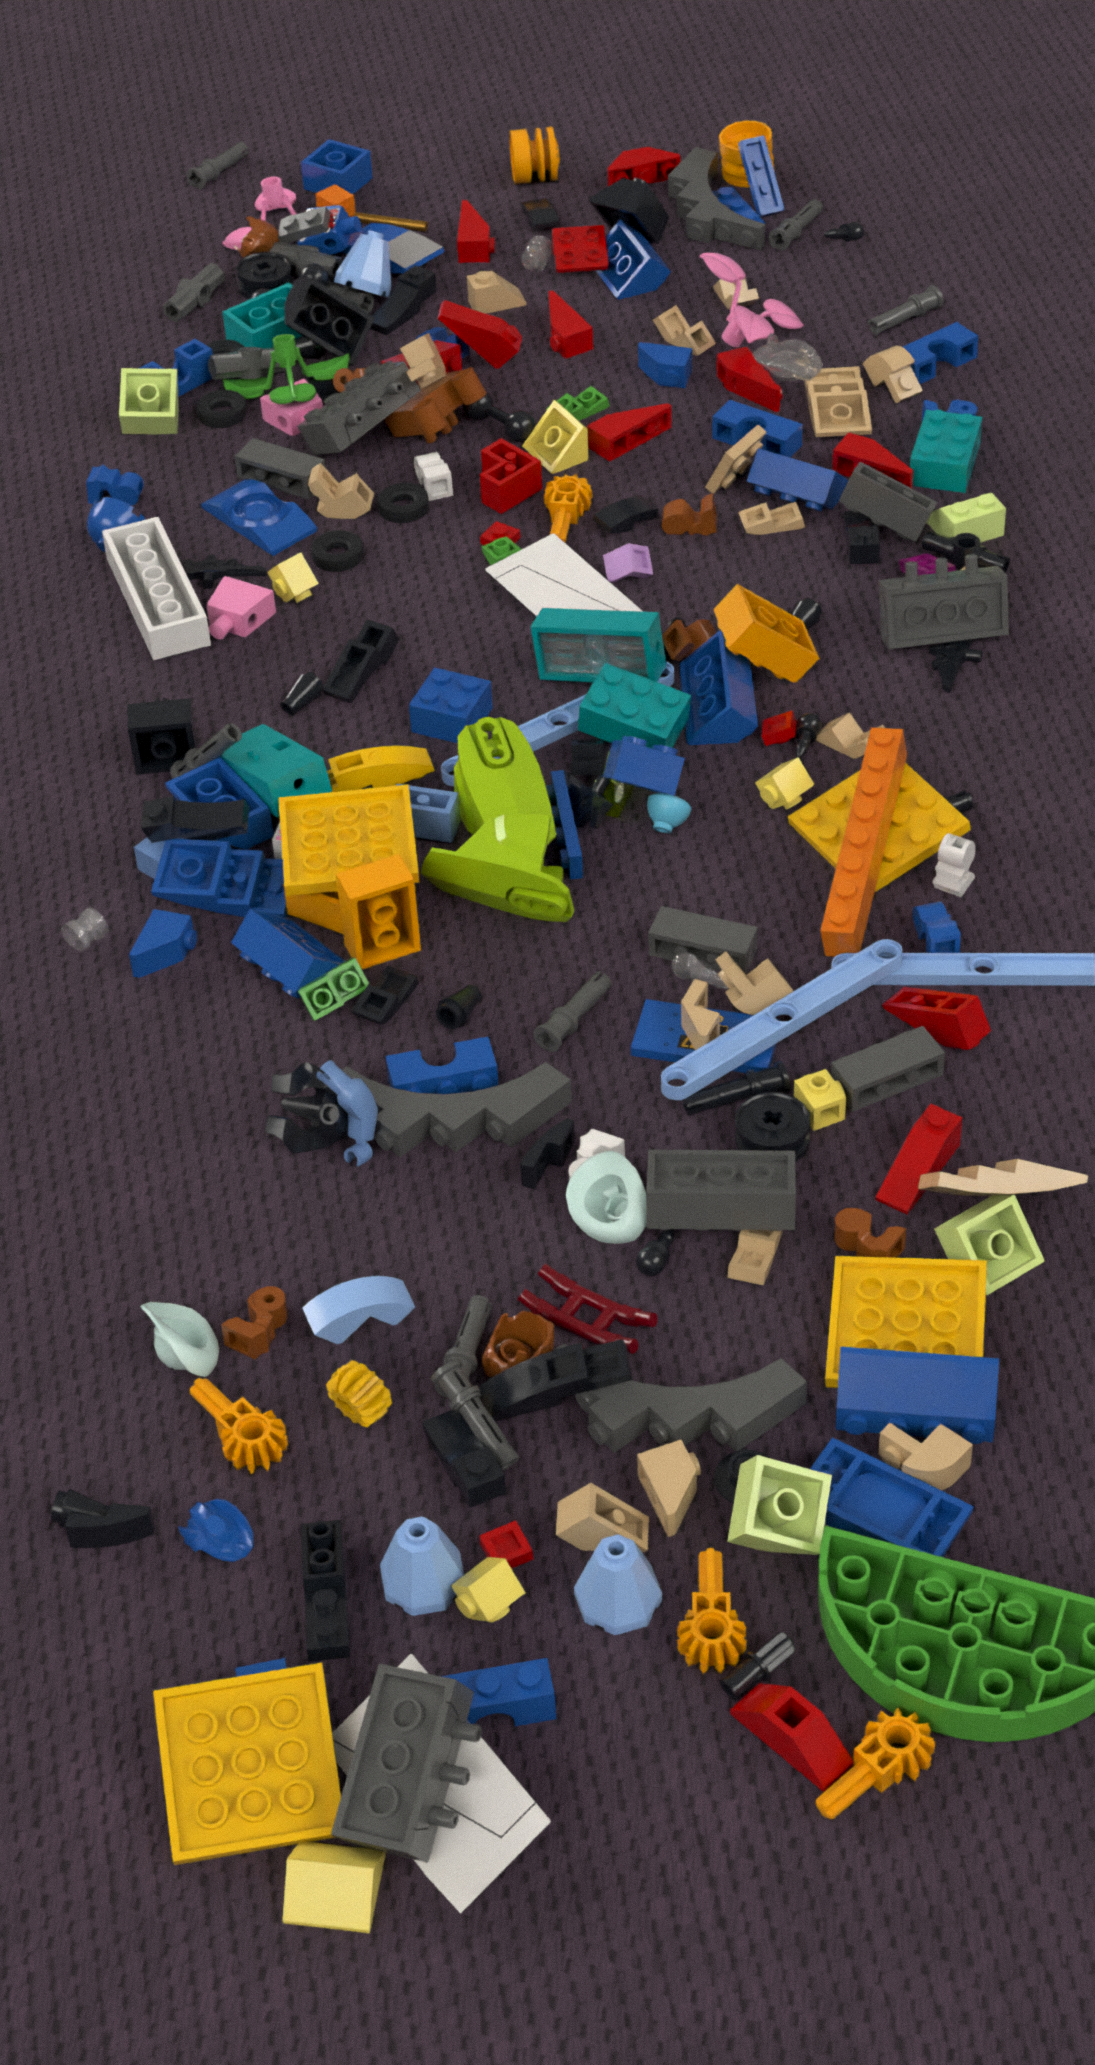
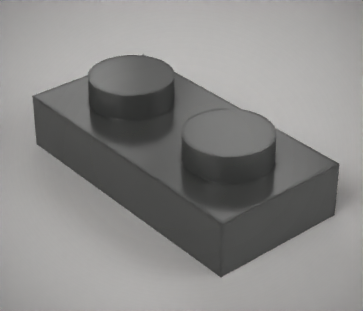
M327 206L282 218L277 237L281 242L289 243L327 232L331 212Z

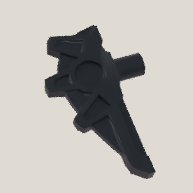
M213 554L207 555L205 560L197 562L191 559L184 561V571L188 579L202 580V587L204 589H212L214 580L224 576H267V571L262 566H247L238 563V560L234 558L227 561L216 560Z
M973 639L944 642L941 645L930 646L929 654L936 656V660L932 661V669L939 672L942 679V689L947 693L951 692L958 670L965 661L980 663L982 661L983 650L969 649Z
M564 770L572 811H575L577 814L574 820L575 826L582 828L587 822H590V827L598 829L606 813L614 805L606 800V797L603 795L611 781L599 775L594 786L591 788Z

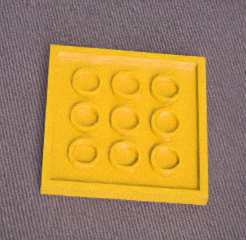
M905 763L875 892L938 852L940 844L947 833L961 837L971 830L970 821L907 763ZM860 770L788 816L789 824L835 869Z
M409 784L279 797L286 896L338 891L336 873L400 854L414 878V883H420Z
M835 1256L825 1373L826 1388H838L841 1347L983 1357L987 1260Z
M322 1663L153 1691L174 1865L295 1845L299 1842L336 1838L331 1835V1831L339 1807L341 1792Z

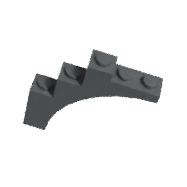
M695 147L668 175V197L677 199V217L686 219V238L705 243L718 239L761 250L765 245V224L733 212L716 198L711 191L710 184L718 174V152Z
M547 1062L529 1073L504 1084L474 1092L454 1094L416 1093L391 1088L364 1077L348 1066L342 1069L350 1078L362 1079L371 1091L378 1107L375 1140L383 1150H391L399 1157H402L430 1135L438 1145H446L454 1152H457L485 1130L495 1141L502 1140L512 1148L572 1102L571 1079Z
M563 1343L562 1345H560V1346L557 1347L556 1349H559V1348H562V1347H566V1345ZM780 1358L757 1372L728 1382L693 1387H666L631 1380L575 1394V1397L580 1407L589 1415L588 1431L592 1439L599 1445L604 1443L613 1453L648 1429L654 1440L661 1445L682 1440L684 1446L710 1429L712 1435L720 1444L727 1443L737 1452L807 1403V1381Z

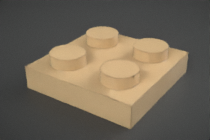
M757 425L731 447L723 456L705 488L712 493L717 492L721 487L726 490L736 479L737 473L743 475L753 463L750 458L755 457L758 448L761 449L763 447L761 440L766 431Z

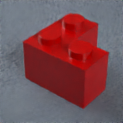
M502 438L481 450V503L502 514L542 489L541 460Z

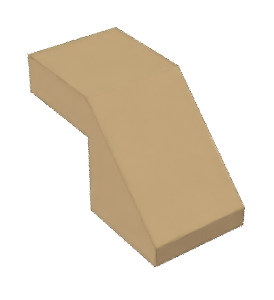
M744 278L741 280L742 285L737 306L743 307L753 305L759 299L757 289L748 290L746 279ZM720 279L713 286V289L727 310H730L736 286L735 283Z
M677 305L653 320L666 342L678 347L692 348V354L695 356L700 355L716 344L703 321L690 328Z
M847 713L830 721L817 734L816 741L855 759L865 754L870 730L863 733L852 715Z
M694 979L681 1001V1026L695 1050L720 1036V1013L707 1009L708 982Z

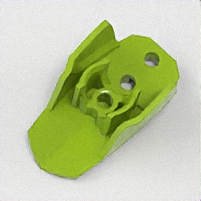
M483 717L476 724L466 725L458 735V760L454 765V792L459 793L460 817L467 831L474 835L488 819L497 818L504 814L543 813L548 814L551 820L548 845L556 838L552 809L539 764L521 730L514 722L502 717L496 719ZM484 731H491L492 738L488 739V734Z
M504 814L497 818L488 819L456 852L432 847L425 857L421 868V874L440 890L512 914L536 920L566 922L575 911L569 888L563 884V868L561 866H543L551 824L548 814Z

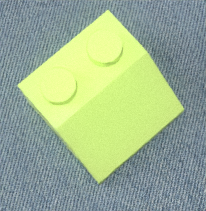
M121 368L119 419L122 434H177L179 414L177 369Z
M988 493L939 508L932 512L927 523L939 535L951 538L961 533H971L978 536L981 543L1004 535L1006 508L993 493Z
M1015 1194L990 1196L935 1228V1232L948 1259L987 1260L986 1295L1045 1262Z
M759 1455L740 1464L727 1542L768 1552L820 1554L832 1475Z

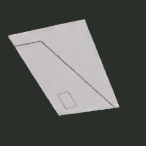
M551 534L485 569L536 616L542 608L643 612L555 534Z
M412 1654L398 1666L399 1668L427 1673ZM370 1695L332 1733L336 1762L346 1775H348ZM482 1737L478 1742L461 1740L455 1765L468 1768L470 1770V1779L465 1786L450 1783L443 1809L458 1813L459 1820L457 1826L454 1829L438 1826L429 1862L414 1860L430 1881L460 1913L550 1823L547 1815Z

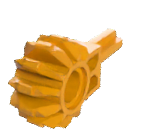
M565 474L564 477L555 476L553 481L547 482L544 503L546 508L549 509L551 522L553 523L550 535L555 534L564 543L566 542L570 524H578L579 516H582L584 511H590L593 494L591 485L587 483L586 478H578L577 474L573 476Z
M198 1378L194 1381V1385L190 1388V1394L215 1418L218 1436L223 1445L224 1456L227 1458V1461H232L237 1471L246 1465L251 1474L255 1471L256 1466L262 1465L268 1471L270 1460L281 1462L282 1452L286 1451L288 1446L287 1435H285L286 1428L282 1419H276V1415L272 1410L262 1414L257 1406L254 1408L244 1397L232 1403L208 1379Z
M707 1548L706 1551L700 1552L698 1556L699 1592H692V1610L688 1609L687 1614H685V1621H680L677 1627V1636L679 1637L677 1649L681 1655H685L688 1667L700 1662V1670L703 1674L709 1669V1666H715V1669L721 1674L724 1670V1662L736 1667L739 1655H744L747 1642L745 1639L746 1626L743 1621H738L735 1609L731 1610L730 1592H723L722 1553L715 1551L714 1548Z
M899 1707L894 1711V1716L892 1717L880 1711L877 1715V1722L868 1721L865 1727L866 1736L862 1738V1742L854 1749L853 1768L816 1799L815 1805L825 1818L834 1819L872 1785L882 1793L895 1781L899 1784L902 1781L903 1773H906L911 1779L916 1781L917 1777H919V1769L928 1770L930 1767L931 1755L935 1751V1741L930 1737L931 1729L929 1724H918L916 1711L908 1717L902 1716ZM901 1743L906 1747L894 1748L890 1744Z

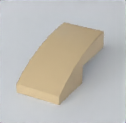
M765 502L739 512L747 534L762 535L805 528L796 502L770 511Z
M741 1230L738 1248L729 1263L727 1278L764 1286L783 1230Z

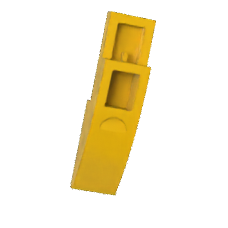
M382 746L361 749L330 758L328 761L331 769L327 773L332 792L363 789L369 785H372L373 788L396 786V784H403L413 779L422 778L435 770L425 748Z

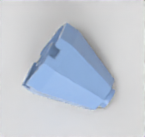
M368 230L367 235L360 234L337 270L334 282L389 297L391 291L389 241L383 240L384 234Z
M425 1517L405 1520L396 1531L380 1564L385 1600L393 1605L396 1603L403 1607V1611L411 1616L445 1611L451 1605L452 1599L456 1595L451 1585L464 1576L460 1551L437 1524Z
M619 1534L603 1538L574 1586V1595L584 1622L594 1627L595 1624L604 1628V1631L613 1635L646 1627L652 1619L654 1610L662 1602V1591L651 1564L633 1540Z

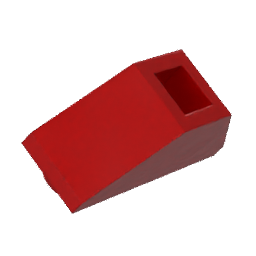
M651 147L623 151L607 168L608 186L623 178L629 180L639 178L648 184L668 180V175L680 164L681 156L678 153Z
M759 1683L730 1709V1714L823 1792L854 1766L853 1759L823 1712L791 1686Z

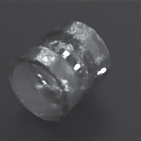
M543 236L532 237L521 257L523 266L527 270L542 271L552 255V243Z
M91 907L82 911L77 920L71 919L61 927L62 934L68 945L80 953L90 947L91 941L102 939L109 931L102 915Z

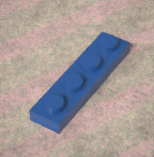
M551 771V785H546L550 804H554V806H551L554 824L559 825V827L555 828L557 847L563 846V849L559 850L561 867L563 869L568 868L570 880L583 878L582 853L564 771Z

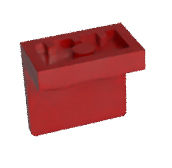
M604 225L552 229L553 256H555L557 273L608 269Z

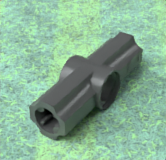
M278 241L274 242L273 247L269 251L286 257L291 264V270H295L294 274L299 276L304 266L315 263L325 268L328 280L334 281L336 272L342 264L341 258L321 253L319 248L315 246H295Z
M210 263L192 280L187 278L181 279L177 286V293L162 305L163 313L169 320L178 322L196 306L204 307L203 304L208 303L211 299V292L225 281L224 272L217 264Z
M243 347L237 349V352L212 354L208 360V370L211 378L214 380L233 377L243 379L261 378L263 374L269 373L271 352L274 351V348ZM276 362L274 373L287 371L286 368L280 367L279 363Z

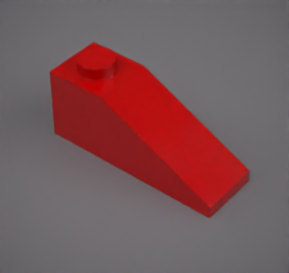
M462 200L457 237L458 263L490 262V254L495 253V237H490V227L468 200Z
M553 290L549 291L550 345L553 351L559 352L567 359L593 350V327Z
M446 300L441 303L437 319L495 369L502 367L519 352L522 335H520L516 327L509 325L501 318Z
M666 403L605 415L587 425L588 448L609 462L672 428V405Z
M848 432L833 449V471L850 477L859 462H862L912 489L913 470L875 440Z
M903 987L882 1004L883 1009L915 1029L924 1026L936 1042L946 1047L969 1050L976 1047L980 1040L991 1032L978 995Z
M930 1104L912 1127L875 1200L908 1215L926 1191L918 1189L921 1175L940 1172L960 1146L963 1117Z

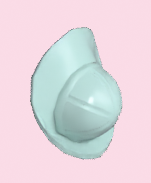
M605 1151L589 1157L573 1173L567 1186L566 1200L569 1213L576 1224L588 1236L600 1242L622 1244L636 1240L647 1225L646 1190L636 1168L620 1153Z
M149 1302L141 1305L142 1310L148 1314L155 1325L154 1347L157 1356L166 1366L175 1370H187L190 1373L203 1377L208 1376L214 1370L219 1355L218 1340L205 1318L192 1308L177 1304Z

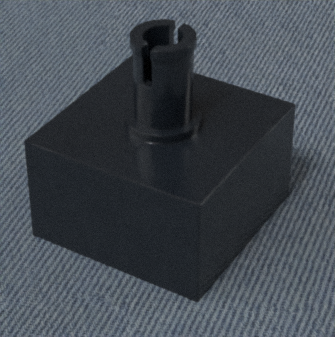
M158 698L154 702L127 704L128 733L136 775L170 772L173 763L183 760L185 754L190 749L198 748L190 698L176 700L163 698V701H160V698Z

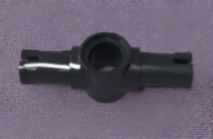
M928 531L922 540L923 549L944 555L946 559L952 561V564L958 570L966 566L965 556L969 554L977 555L978 568L999 566L1005 573L1010 565V557L990 552L985 546L980 545L978 536L971 533H961L950 538Z

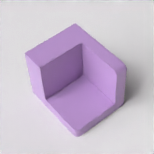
M628 543L603 555L607 580L611 583L628 576L647 578L653 575L649 548L646 546Z

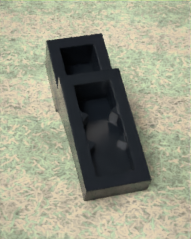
M414 265L400 275L398 283L388 299L371 315L375 318L370 329L387 336L421 311L420 303L437 292L435 273Z
M844 511L849 564H879L880 541L878 526H875L870 517L860 512Z
M367 619L356 640L349 639L322 689L324 694L352 703L372 673L381 664H387L399 641L394 629Z
M174 796L143 802L141 830L151 843L181 837L182 839L214 840L246 834L248 830L249 805L244 799L229 802L203 803L176 800Z
M450 1410L422 1422L423 1431L454 1487L458 1486L469 1508L506 1494L503 1471L489 1447H484L477 1439L460 1412L456 1413Z

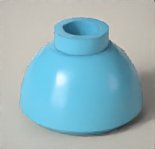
M654 793L648 796L647 810L654 822L653 829L659 832L671 834L673 828L680 826L686 821L692 810L688 802L673 795Z

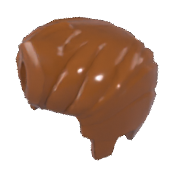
M248 216L246 219L249 221V226L252 230L241 240V249L234 245V248L243 258L253 253L269 252L274 242L279 241L277 237L279 235L278 230L272 224L263 219H255L252 216Z
M521 1311L509 1318L508 1313L501 1315L482 1356L485 1374L488 1377H494L523 1361L553 1351L554 1324L542 1316L528 1311Z

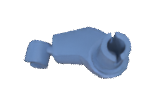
M329 1060L320 1068L325 1073L323 1074L321 1071H318L316 1077L338 1095L339 1105L348 1113V1136L355 1139L356 1143L344 1151V1158L347 1163H350L357 1157V1166L359 1167L369 1161L373 1155L372 1148L366 1141L374 1139L378 1107L371 1091L362 1079L350 1078L335 1062Z

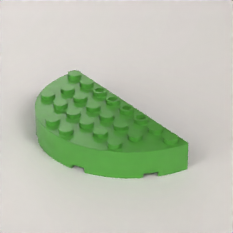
M825 1526L820 1546L818 1571V1604L822 1625L828 1642L843 1668L858 1686L881 1706L892 1713L899 1707L904 1717H908L916 1711L918 1724L928 1723L931 1731L938 1734L983 1742H1009L1052 1734L1076 1724L1095 1712V1598Z

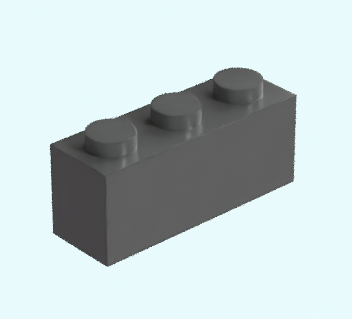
M252 438L235 455L238 478L265 482L270 488L310 499L313 496L308 486L312 468L320 463L325 467V460L255 438Z
M859 462L852 472L839 499V502L843 503L850 511L860 512L870 517L873 523L879 526H887L896 531L901 538L915 542L923 532L938 503L862 462Z
M661 906L648 932L649 955L721 971L722 969L715 959L727 951L742 971L747 974L757 951L758 927Z
M921 1026L831 1062V1077L834 1081L838 1080L841 1083L846 1096V1105L851 1112H854L942 1076L944 1073L945 1052L924 1026Z

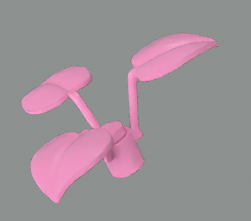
M279 177L263 179L261 181L262 193L255 201V208L262 211L261 219L266 221V211L286 207L291 215H296L292 204L296 201V194L283 188ZM243 227L233 231L226 237L224 242L222 241V245L236 250L234 248L235 245L241 249V240L252 228Z
M703 253L699 256V258L704 259L708 268L717 277L726 282L735 283L736 286L730 314L726 318L729 324L721 335L727 344L739 347L745 338L748 344L759 339L770 338L774 334V329L765 317H771L774 323L787 329H800L804 326L791 308L775 299H767L764 302L763 306L767 311H764L761 315L751 312L746 307L737 306L742 285L741 280L745 278L742 268L734 260L722 254Z

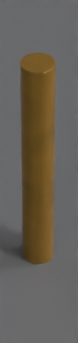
M355 212L353 217L357 216L360 222L364 224H389L424 232L428 229L427 221Z

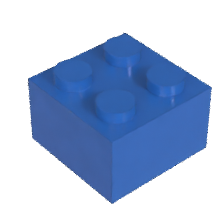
M330 139L301 161L303 189L315 193L336 184L353 195L373 178L369 150Z
M434 667L409 704L411 732L458 743V735L466 725L476 724L479 719L487 717L492 710L491 681Z
M623 736L622 740L612 741L603 774L604 777L653 792L675 796L685 760L684 757L677 756V749L664 745H653V748L646 747V740L632 736Z

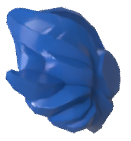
M216 1498L205 1503L197 1502L189 1510L191 1518L188 1520V1526L178 1527L185 1544L189 1545L194 1552L202 1550L223 1561L235 1562L246 1557L254 1547L253 1531L246 1517L235 1505L224 1499Z

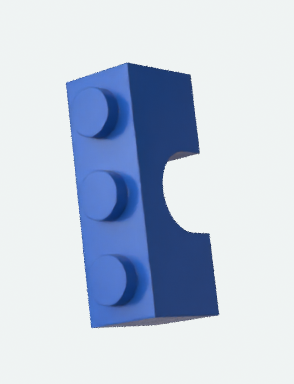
M955 322L903 346L915 361L911 368L919 384L935 378L936 361H945L958 367L977 358L978 335L960 323Z
M193 339L174 349L175 362L172 369H177L178 397L212 379L208 370V360L210 355L213 354L210 347L197 339ZM153 361L140 367L145 369H165Z
M729 400L712 416V438L734 446L754 427L759 425L766 431L761 440L763 444L762 450L791 458L802 446L803 424L732 400Z
M489 1037L454 1043L455 1059L444 1066L427 1064L422 1059L420 1050L385 1056L390 1087L416 1093L454 1094L474 1092L498 1086L497 1064Z
M547 1658L442 1676L456 1679L474 1691L467 1721L471 1724H475L477 1720L484 1716L496 1713L507 1714L513 1717L515 1726L556 1719L555 1694Z

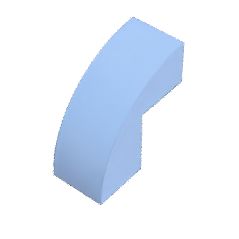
M369 1276L343 1282L324 1291L309 1301L303 1307V1311L315 1336L335 1344H341L370 1316L394 1326L399 1324L415 1308V1305L403 1280L387 1276Z

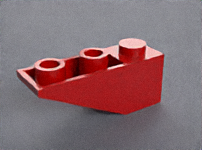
M747 346L716 354V376L728 391L772 411H780V401L783 399L780 385L773 381L769 371L762 367L758 357L754 356Z

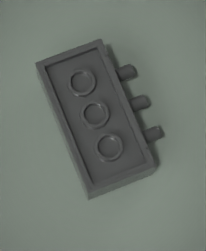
M388 361L382 365L378 363L370 365L364 370L365 375L360 379L354 378L344 385V391L326 398L323 407L319 410L318 408L313 409L305 414V420L297 427L311 451L315 455L342 452L421 390L416 381L411 382L406 372L409 370L406 363Z
M975 554L965 556L966 570L948 572L946 558L936 559V573L918 575L917 562L910 561L905 563L906 577L879 580L882 641L889 649L1009 635L1007 575L999 566L978 568V557Z
M648 1150L646 1189L647 1229H696L700 1231L709 1229L735 1231L795 1230V1151H775L774 1153V1151L669 1150V1152L668 1150Z
M379 1663L331 1831L332 1836L351 1845L421 1862H429L438 1826L454 1829L458 1824V1813L443 1809L449 1784L454 1783L465 1786L470 1779V1770L468 1768L455 1765L461 1740L478 1742L481 1738V1726L466 1723L474 1695L473 1690L456 1679Z

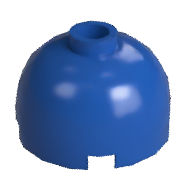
M103 497L101 502L95 500L90 509L87 519V531L98 548L106 552L102 535L103 530L143 521L145 517L140 513L138 518L132 513L134 507L126 502Z

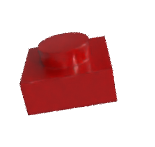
M496 521L480 536V542L482 545H487L498 538L508 537L516 543L521 538V533L519 529Z
M792 710L763 720L761 736L766 746L775 743L783 744L796 736L797 720Z
M516 1520L479 1535L480 1545L486 1556L505 1558L511 1569L533 1560V1550Z

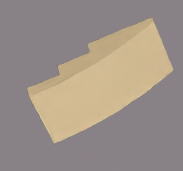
M859 367L804 370V382L815 437L846 436L848 432L857 435L872 434L867 392L864 390L863 378L860 376Z
M1021 1159L996 1162L995 1169L977 1165L959 1168L957 1175L941 1171L922 1174L918 1189L963 1196L1017 1195L1051 1191L1087 1183L1088 1175Z

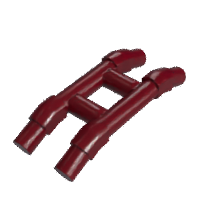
M547 1263L543 1265L537 1275L549 1283L551 1288L560 1295L568 1298L560 1310H557V1307L549 1304L543 1298H538L527 1288L517 1299L530 1309L533 1314L540 1315L554 1325L597 1345L623 1339L628 1353L631 1354L636 1353L638 1350L637 1339L622 1337L621 1334L607 1331L615 1318L625 1325L634 1327L645 1326L653 1328L658 1322L656 1313L641 1311L640 1308H633L626 1304L622 1305L578 1285L576 1281L568 1278L563 1273L560 1274ZM583 1303L601 1311L592 1325L573 1317Z

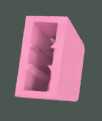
M302 379L295 382L294 385L308 382L305 379ZM317 393L309 401H294L288 404L273 403L270 400L269 394L260 397L263 420L291 436L301 433L297 426L305 420V414L313 409L318 408L319 410L323 407L322 400Z
M224 576L207 603L210 634L218 640L223 639L228 633L247 637L276 613L273 590Z

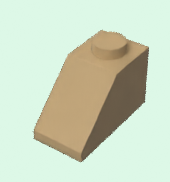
M480 271L474 275L467 276L468 301L474 310L487 314L526 305V301L519 288L493 271Z
M682 1440L637 1454L638 1477L668 1537L676 1534L697 1492V1476L701 1475L696 1455L693 1452L688 1454Z
M589 1483L558 1501L556 1536L582 1551H595L603 1538L617 1534L633 1540L641 1552L648 1550L649 1517L596 1485Z

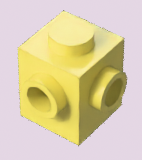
M302 553L285 560L267 572L273 582L272 586L275 593L285 603L292 599H295L296 603L308 598L312 595L310 589L319 584Z
M799 758L779 765L755 782L760 790L762 799L772 809L784 806L785 809L793 807L802 801L800 795L815 785Z
M826 1069L794 1080V1097L805 1104L810 1113V1127L813 1131L845 1120L846 1096L844 1089L838 1080L834 1081Z
M487 1557L451 1585L457 1595V1598H455L456 1605L464 1616L473 1620L488 1621L490 1623L504 1617L510 1611L508 1606L525 1594L524 1589L505 1558Z

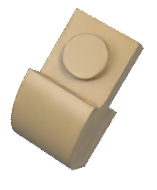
M429 333L400 348L411 368L406 371L411 382L417 380L421 389L446 376L442 358Z
M893 346L871 355L863 362L873 385L877 387L886 383L896 403L916 396L923 391L911 368L915 361L910 353L901 346Z
M321 463L312 468L308 486L313 495L320 498L317 511L327 518L355 519L370 511L374 493L357 473L338 483Z
M727 951L715 959L722 969L718 976L729 988L725 992L731 1003L744 1013L755 1015L794 991L768 958L747 975Z
M891 1423L880 1432L879 1455L886 1464L896 1469L900 1468L902 1472L939 1490H944L953 1485L971 1466L973 1444L942 1424L922 1443Z

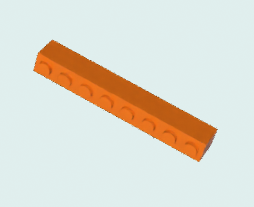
M871 728L820 930L825 956L835 957L841 953H858L861 951L907 759L903 729Z

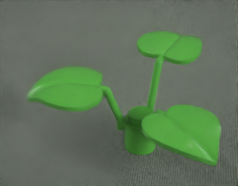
M282 334L272 339L274 351L271 352L268 378H224L223 385L225 390L238 392L244 399L262 396L264 390L271 388L277 362L280 367L286 368L289 386L278 387L272 390L269 394L270 400L277 404L309 401L316 395L315 387L309 383L294 385L291 367L296 364L295 361L298 360L303 374L307 377L313 376L315 380H330L334 378V374L339 369H348L350 357L349 353L331 360L306 366L300 355L299 348L295 345L294 336Z

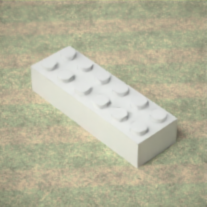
M159 517L103 530L102 535L107 560L152 659L157 660L210 646L207 616Z

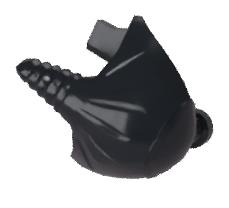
M307 1062L301 1063L292 1073L286 1075L273 1074L271 1092L293 1096L291 1098H284L281 1101V1106L286 1111L289 1110L290 1113L308 1118L312 1123L311 1127L303 1130L291 1118L275 1115L267 1116L265 1133L273 1134L280 1138L292 1153L318 1150L348 1135V1113L339 1105L338 1095L317 1079L318 1071H321L323 1074L325 1072ZM305 1088H314L316 1090V1094L313 1096L294 1097Z

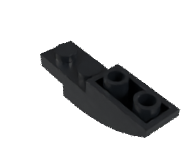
M620 1339L585 1348L582 1342L541 1354L495 1375L481 1384L480 1388L484 1407L494 1421L562 1405L561 1398L633 1379L627 1346L624 1340Z
M341 1519L301 1524L308 1662L350 1657V1631Z

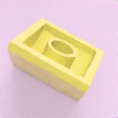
M554 400L522 445L532 456L541 460V464L551 474L588 461L587 428L559 402Z
M299 1842L287 1858L283 1923L370 1933L386 1853L369 1848Z

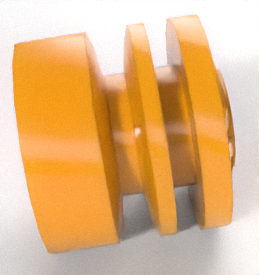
M740 121L728 125L721 131L719 145L722 156V176L729 184L749 188L738 143L741 140L764 135L774 169L772 132L766 124L758 121Z
M546 127L545 139H542L541 129L536 128L534 140L529 139L526 129L510 130V159L514 185L530 184L533 171H537L540 182H545V170H548L550 182L557 181L560 157L558 141L554 135L553 127Z

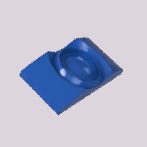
M245 479L201 503V508L272 556L317 532V526L295 502L282 501L275 496L265 482Z
M833 1437L810 1468L811 1470L832 1475L825 1517L826 1525L940 1557L945 1555L973 1512L974 1506Z

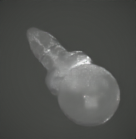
M681 952L673 958L672 971L677 977L681 979L691 978L692 982L694 979L700 978V980L713 984L717 988L729 989L715 971L705 968V961H698L693 954Z

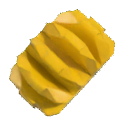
M351 1360L331 1375V1379L326 1383L329 1398L335 1402V1407L339 1408L343 1415L349 1417L355 1424L359 1423L364 1427L370 1426L377 1420H380L392 1405L390 1390L384 1386V1381L376 1376L375 1371H370L365 1364H359Z

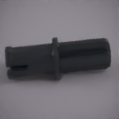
M778 1632L755 1653L749 1651L745 1655L746 1660L719 1681L722 1689L736 1702L760 1680L767 1681L771 1677L770 1672L795 1652L792 1639L784 1632Z

